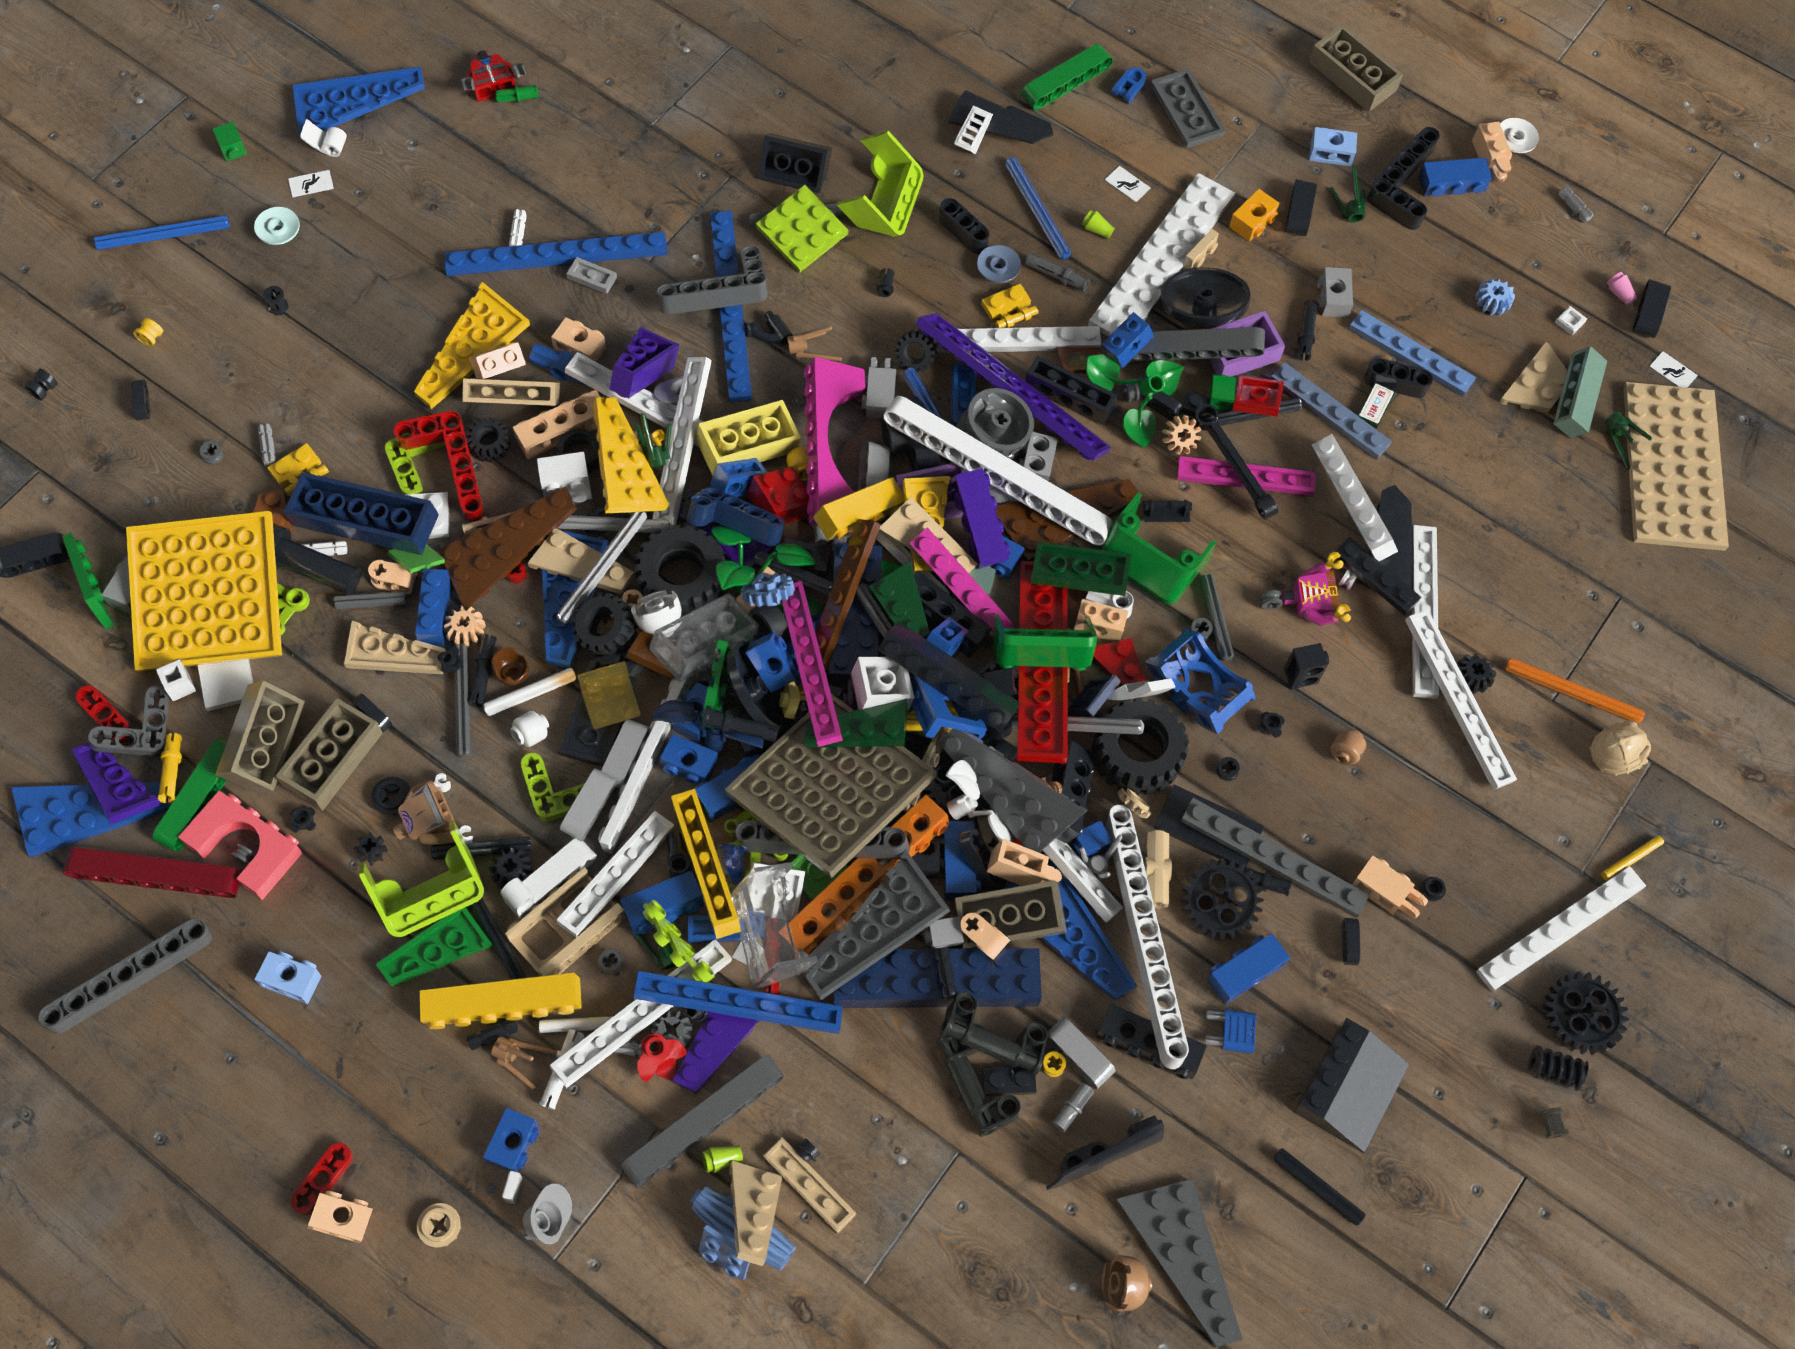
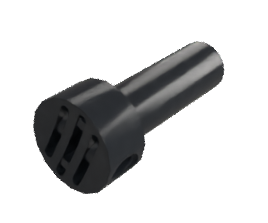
M273 523L276 571L279 567H282L349 595L356 590L362 574L360 568L291 541L290 530Z

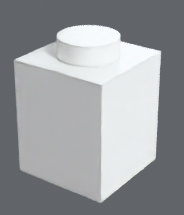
M180 659L156 669L163 687L172 701L196 692L189 673Z

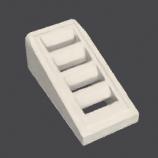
M973 106L954 145L976 154L993 114ZM975 114L984 117V121L974 118ZM974 122L981 125L980 129L971 126V123ZM968 130L977 133L976 137L968 134ZM965 137L972 140V144L964 142Z

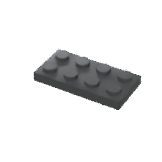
M1189 68L1151 80L1150 86L1186 148L1225 136L1226 130Z

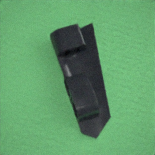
M967 90L959 98L948 120L950 124L963 126L972 107L975 106L993 114L986 129L987 133L1030 144L1053 136L1050 122L1014 106L1002 107ZM975 114L974 118L981 121H984L985 119L984 117L978 114ZM974 122L971 123V126L980 129L981 125Z
M1393 485L1382 490L1376 511L1390 533L1398 552L1379 562L1413 589L1412 505L1398 487Z
M1153 1115L1130 1125L1127 1130L1128 1138L1110 1148L1105 1143L1097 1141L1069 1152L1060 1164L1061 1175L1054 1182L1046 1186L1047 1190L1060 1187L1095 1172L1109 1163L1161 1142L1164 1135L1163 1121L1161 1119L1157 1120L1156 1116ZM1092 1150L1100 1151L1097 1155L1091 1156ZM1075 1160L1078 1162V1165L1069 1169L1067 1161Z

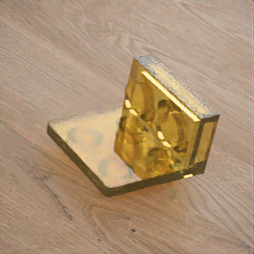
M625 661L577 675L593 729L640 716V710L629 680Z

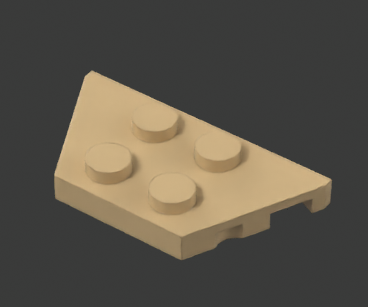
M1546 342L1499 403L1507 405L1508 402L1520 404V408L1535 409L1544 413H1548L1561 397L1567 369L1549 343Z

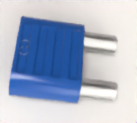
M1227 1009L1224 1012L1210 1010L1206 1012L1207 1019L1223 1021L1222 1037L1206 1035L1205 1044L1221 1046L1222 1050L1253 1054L1255 1048L1256 1013Z

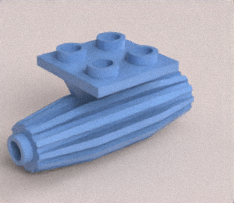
M709 1187L703 1190L699 1188L690 1200L693 1204L692 1211L707 1224L703 1230L699 1252L706 1261L710 1263L715 1262L723 1268L728 1276L734 1279L738 1278L743 1282L746 1278L750 1262L736 1258L735 1217H733L732 1209L734 1205L733 1198ZM772 1226L764 1263L781 1271L790 1260L796 1247L775 1226Z

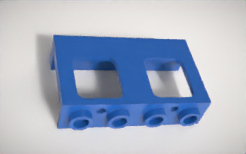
M908 671L914 694L912 706L926 737L934 738L941 726L972 733L979 739L984 737L987 730L984 721ZM944 700L952 701L959 717L949 712Z

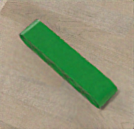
M1095 44L1028 83L1022 89L1021 96L1034 110H1039L1106 71L1113 63V58L1100 44Z
M218 737L211 744L153 833V841L175 852L183 848L184 844L178 837L217 792L222 789L227 781L215 775L227 740Z

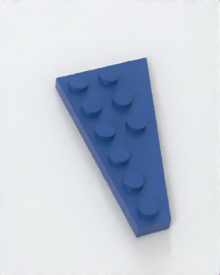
M421 66L294 84L293 93L299 137L306 119L319 129L325 131L425 89Z
M562 531L601 554L609 545V540ZM547 534V535L543 538L544 541H545L546 538L549 536V534ZM542 569L546 662L548 665L568 669L572 666L579 642L576 641V635L572 632V627L575 626L572 623V619L569 623L564 624L557 619V613L581 583V580L580 582L574 581L568 576L550 574L547 570ZM596 587L593 589L590 595H594Z
M160 782L142 783L151 795L154 794L158 798ZM89 785L11 787L26 851L30 857L165 813L173 803H168L169 796H167L166 803L159 801V806L110 825ZM175 787V798H176L177 795H178V793H177V790H176V787Z
M1053 861L1047 864L1061 872V870L1054 864ZM1061 873L1062 878L1058 884L1067 933L1042 937L1040 939L1116 1001L1135 990L1137 984L1072 883ZM1013 883L1005 887L1004 889L1019 887L1021 885Z

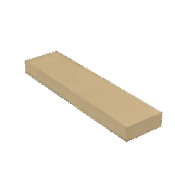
M783 1137L763 1155V1158L837 1234L856 1216V1212Z

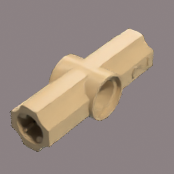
M1155 830L1147 833V857L1145 858L1144 867L1154 908L1160 909L1169 905V881L1172 874V861L1169 859V833Z

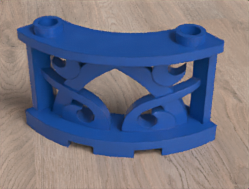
M1185 628L1182 634L1155 658L1151 656L1145 662L1155 681L1172 679L1175 688L1169 690L1172 694L1169 699L1183 713L1188 710L1196 717L1194 721L1215 734H1219L1224 729L1223 724L1249 700L1253 701L1256 699L1251 682L1236 675L1223 665L1208 648L1204 637L1198 631ZM1188 643L1194 654H1190L1187 647L1184 652L1185 660H1183L1179 650ZM1175 655L1176 661L1166 662L1170 657ZM1188 670L1209 674L1212 681L1213 694L1207 692L1191 694L1187 690L1190 683ZM1181 673L1184 679L1183 683H1180L1176 678L1177 676L1181 677ZM1228 690H1232L1233 692H1235L1236 694H1238V695H1237L1235 698H1233L1231 701H1228V700L1223 699V698H1232V697L1234 696V694H1233V693H1229ZM1198 699H1206L1205 704L1200 702ZM1220 705L1225 706L1217 713Z

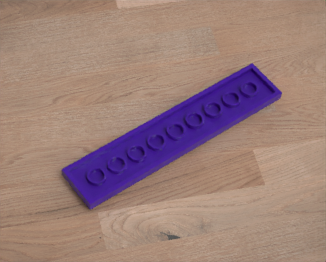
M938 313L919 317L916 325L921 328L922 334L938 341V346L943 350L951 351L956 355L955 359L969 365L973 368L974 374L991 382L992 388L1005 389L1019 396L1030 408L1034 419H1039L1043 422V426L1048 431L1056 432L1062 437L1061 440L1066 445L1074 446L1080 451L1079 454L1083 458L1094 461L1109 452L1111 446Z

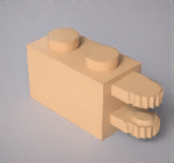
M1499 121L1479 124L1472 139L1478 158H1486L1490 173H1492L1494 179L1498 182H1504L1508 176L1507 173L1511 170L1510 159L1512 153Z
M1002 839L992 850L987 868L988 873L1021 886L1053 880L1060 882L1062 878L1059 870L1047 865L1048 856Z
M1374 856L1370 858L1352 884L1368 893L1369 899L1392 915L1399 909L1410 917H1418L1420 914L1419 910L1406 901V897L1423 907L1428 902L1424 895L1413 888L1415 884L1410 882V879L1405 874L1397 873L1389 867L1385 860Z

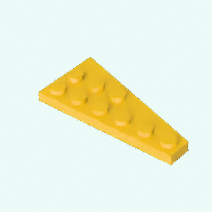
M483 282L478 287L479 291L476 296L470 300L465 314L460 316L445 340V346L442 351L437 353L432 367L426 371L414 390L415 396L430 409L434 408L462 384L463 379H468L474 373L469 357L510 343L530 326V322L525 316Z
M616 397L596 398L593 402L594 421L598 428L596 438L600 445L598 455L601 479L604 480L603 497L606 498L605 513L665 511L669 503Z

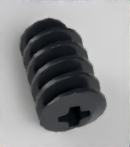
M1536 1045L1531 1053L1528 1069L1529 1071L1534 1070L1535 1079L1541 1073H1544L1545 1082H1548L1550 1077L1553 1076L1555 1085H1558L1561 1079H1563L1564 1087L1567 1089L1573 1082L1574 1090L1578 1092L1586 1080L1589 1063L1588 1061L1584 1063L1581 1058L1573 1059L1568 1054L1563 1057V1054L1558 1051L1553 1054L1549 1048L1543 1051L1541 1046Z

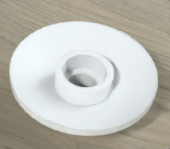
M1509 118L1500 124L1512 152L1527 153L1532 151L1538 144L1539 134L1536 128L1528 121L1520 118Z

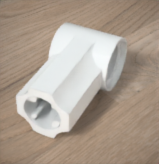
M1088 591L1086 597L1088 601L1127 610V618L1132 613L1134 599L1128 591H1126L1125 596ZM1118 604H1125L1126 607H1120Z

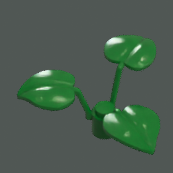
M1106 354L1088 356L1086 360V373L1089 381L1109 391L1113 389L1114 383L1117 385L1139 384V391L1146 398L1139 405L1138 410L1130 409L1125 413L1122 426L1126 435L1139 447H1146L1155 433L1156 420L1154 414L1149 410H1143V407L1153 398L1152 395L1160 391L1169 396L1172 395L1178 386L1184 367L1171 361L1158 360L1151 362L1146 367L1145 379L1117 380L1120 368L1118 362L1113 357Z
M721 524L715 525L711 531L712 536L717 542L724 545L737 544L739 548L738 564L733 561H721L716 566V577L722 590L734 586V590L741 594L743 585L752 583L756 576L761 574L774 558L779 563L791 566L816 564L814 558L804 548L795 544L785 543L776 546V552L769 556L756 574L752 567L743 566L742 543H749L751 538Z

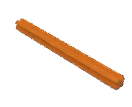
M1510 658L1506 663L1505 670L1628 720L1640 723L1644 717L1645 712L1639 708L1514 658Z

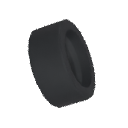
M883 413L881 415V428L884 444L890 450L889 456L908 453L909 436L890 426L884 420Z
M575 429L567 432L558 442V455L566 454L567 449L577 443L591 445L593 454L586 459L588 473L593 472L600 465L598 455L600 445L597 442L596 435L585 429Z
M776 605L756 606L749 611V625L757 640L775 631L778 637H782L785 643L789 640L790 632L787 621Z

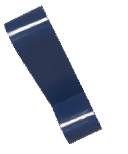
M712 487L704 488L691 497L687 521L692 525L705 526L711 521H715L768 546L779 545L785 523L779 516Z

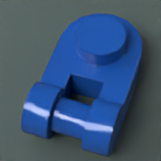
M1137 67L1128 69L1113 87L1112 94L1117 97H1123L1124 101L1130 104L1145 84V72Z

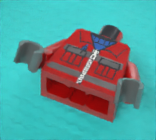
M482 50L476 54L477 59L470 62L471 69L466 72L465 78H462L460 82L462 92H465V90H475L477 102L495 98L497 90L515 88L514 77L518 79V77L527 75L523 63L513 65L507 60H503L499 54L489 56L487 51Z

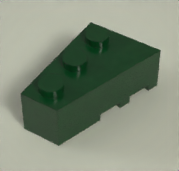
M911 561L871 585L870 591L893 626L899 621L927 639L930 632Z

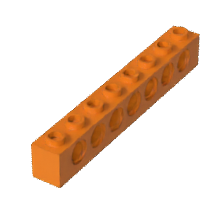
M925 795L891 828H899L905 832L910 845L909 855L912 857L917 852H924L936 835L940 836L947 830L950 822L947 813L930 797ZM919 824L928 825L926 829L922 831L916 830V827ZM900 841L893 843L892 846H898ZM857 858L779 931L783 940L805 960L835 929L838 931V928L845 921L851 920L873 890L878 888L887 877L888 871L894 868L899 860L891 859L888 864L881 865L879 863L882 859ZM866 875L873 876L868 882L861 881ZM854 892V896L851 899H843L846 893ZM830 909H835V910H836V912H835V914H834L833 916H831V917H825V916H824L825 913H826L828 910H830ZM817 927L815 933L806 934L808 928Z

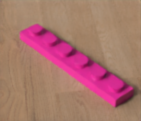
M1179 456L1178 481L1245 488L1230 464L1226 461ZM1246 464L1264 491L1314 496L1316 472Z
M928 527L910 542L911 546L968 610L992 628L990 632L992 637L994 614H999L1003 628H1017Z

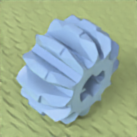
M1490 278L1487 282H1483L1476 293L1477 306L1483 307V312L1489 311L1491 316L1495 312L1498 315L1503 314L1504 311L1507 312L1515 299L1513 287H1507V282L1502 283L1499 278L1495 281Z

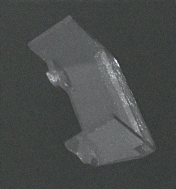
M792 863L755 867L732 893V900L739 918L741 928L739 933L752 984L755 988L769 986L804 974L818 961L817 956L808 957L807 953L801 948L794 947L783 904L787 899V895L790 894V884L785 879V876L793 868Z

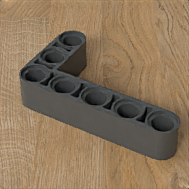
M756 246L742 248L741 262L743 274L659 286L657 297L660 312L663 314H676L758 303L766 300L768 297L767 282L760 249Z

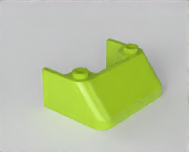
M887 130L861 139V142L873 154L870 167L873 174L879 179L871 201L865 195L839 201L837 206L857 227L895 237L905 232L923 181V171L913 157Z
M454 820L449 821L450 833L456 843V846L450 848L446 854V863L449 871L404 892L399 883L393 879H383L375 883L365 862L359 863V876L386 929L391 935L395 937L406 936L482 898L484 894L482 880L472 855Z

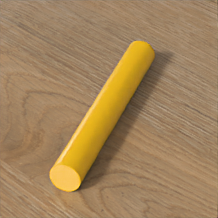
M1659 835L1602 871L1601 876L1603 879L1609 880L1664 844V840Z

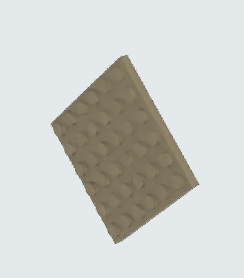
M831 694L836 715L854 711ZM808 712L725 788L726 795L832 878L937 777V772L903 746L806 748L804 743L806 722L812 721L810 712Z

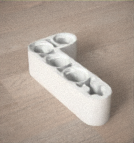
M575 838L523 882L519 878L508 882L501 890L502 898L509 908L522 920L528 915L527 912L533 905L541 904L546 900L549 892L556 887L560 888L567 882V878L574 871H580L584 867L587 869L595 861L597 855L584 841Z

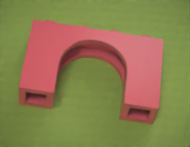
M218 791L178 838L187 848L205 859L221 839L233 831L250 830L258 834L260 838L259 850L254 859L236 879L242 887L263 900L302 854L297 846L299 842L288 833L285 836L279 833V827L270 820H267L265 823L259 819L261 815L253 808L248 807L245 809L240 805L241 801L233 794L229 793L226 796L221 791Z

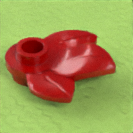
M657 1033L648 1034L641 1042L642 1055L637 1061L638 1074L645 1083L655 1073L664 1079L673 1080L677 1072L676 1059L687 1054L684 1046L676 1039H665ZM657 1042V1049L651 1051L649 1049L650 1043Z

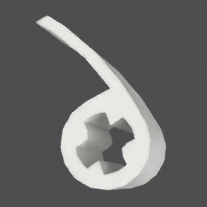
M306 119L300 138L320 152L332 157H338L342 152L347 135L343 130L336 127H331L327 132H324Z

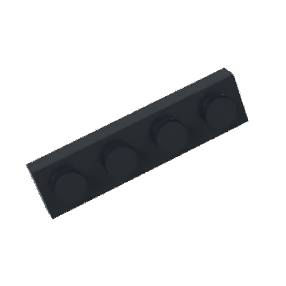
M1349 537L1334 551L1341 555L1337 558L1338 561L1341 560L1344 566L1404 616L1422 598L1352 538Z

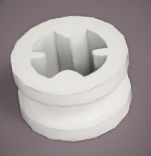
M1348 569L1339 585H1345L1347 590H1350L1358 577Z

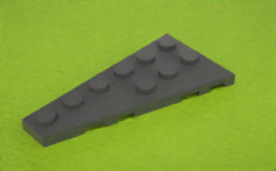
M907 850L900 856L901 859L894 868L888 871L887 877L879 887L873 890L854 914L846 929L839 933L831 948L824 952L806 975L807 980L821 1000L950 912L948 906Z

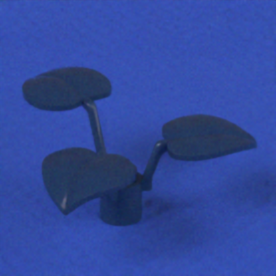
M712 677L709 680V685H714ZM728 677V694L738 696L731 678ZM722 698L721 702L722 712H724L726 699ZM670 700L664 702L653 714L652 721H664L679 725L692 724L698 720L701 736L705 737V747L715 752L724 749L726 736L763 748L762 738L733 731L724 733L718 728L707 727L705 729L701 727L703 721L701 714L698 710H694V705L688 701Z

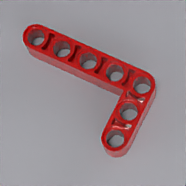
M446 411L398 422L394 427V435L402 449H413L445 442L463 516L469 522L481 520L484 515V509L460 415L455 411ZM450 423L457 424L455 427H447ZM427 428L434 429L432 432H424ZM404 433L411 434L409 437L406 438L401 437ZM456 443L462 444L459 448L452 447ZM460 464L467 465L464 469L457 468ZM465 485H472V488L469 490L462 489ZM470 506H477V507H478V508H477L476 510H474V511H468V510H467V508L470 507Z

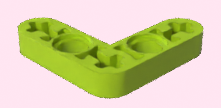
M427 428L424 432H432L434 429ZM407 433L402 435L401 437L406 438L409 437L411 434ZM396 438L386 443L385 451L403 495L422 494L423 491L411 457L445 446V442L413 449H402L398 445ZM395 447H398L401 457L397 458L393 450ZM407 464L410 466V469L405 473L397 471L399 466ZM411 479L415 489L410 490L406 480Z
M528 753L521 760V768L538 818L547 822L566 816L571 807L564 805V799L568 796H575L577 798L584 784L553 793L543 759L536 753ZM534 761L538 775L533 776L529 762ZM537 782H544L547 786L543 792L538 793L533 790V785ZM546 798L548 806L551 807L550 813L545 814L541 799Z

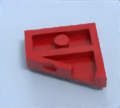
M1131 638L1096 646L1093 658L1101 665V669L1107 675H1116L1121 680L1118 684L1119 687L1124 684L1146 681Z

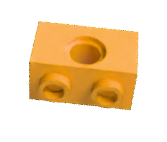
M1258 189L1232 215L1229 228L1250 242L1255 236L1259 237L1268 223L1272 224L1278 216L1279 202Z

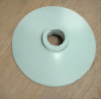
M273 207L263 211L257 217L254 224L257 237L271 245L284 244L292 240L300 227L297 215L292 210L284 207Z

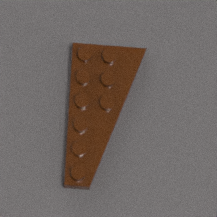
M1129 479L1067 491V493L1109 518L1123 511L1139 492ZM1020 501L998 505L997 510H995L997 519L1002 521L1004 533L1008 539L1024 547V561L1035 560L1038 542L1062 545L1078 536Z

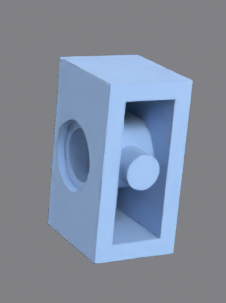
M1315 127L1310 142L1309 161L1351 166L1356 154L1357 133Z
M281 951L278 954L268 952L254 980L262 988L308 1004L321 978L320 973L316 969L317 966L306 960H302L301 963L292 960L293 957ZM295 971L293 978L284 980L286 973Z

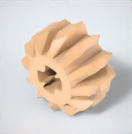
M1184 415L1181 420L1178 416H1175L1173 419L1174 424L1170 421L1166 422L1170 429L1162 430V433L1168 434V437H1165L1163 442L1169 443L1168 450L1171 451L1175 448L1176 454H1180L1182 449L1184 453L1188 454L1190 453L1189 446L1194 449L1197 448L1194 440H1201V437L1195 435V433L1201 431V428L1194 427L1196 424L1194 419L1188 422V416ZM1178 432H1184L1186 436L1180 438L1178 437Z
M462 605L458 612L452 609V616H446L445 621L447 624L444 625V631L447 633L448 640L450 642L454 641L455 645L464 642L467 648L471 641L477 644V637L484 635L483 629L486 627L485 621L482 620V614L475 612L472 606L467 611H465Z

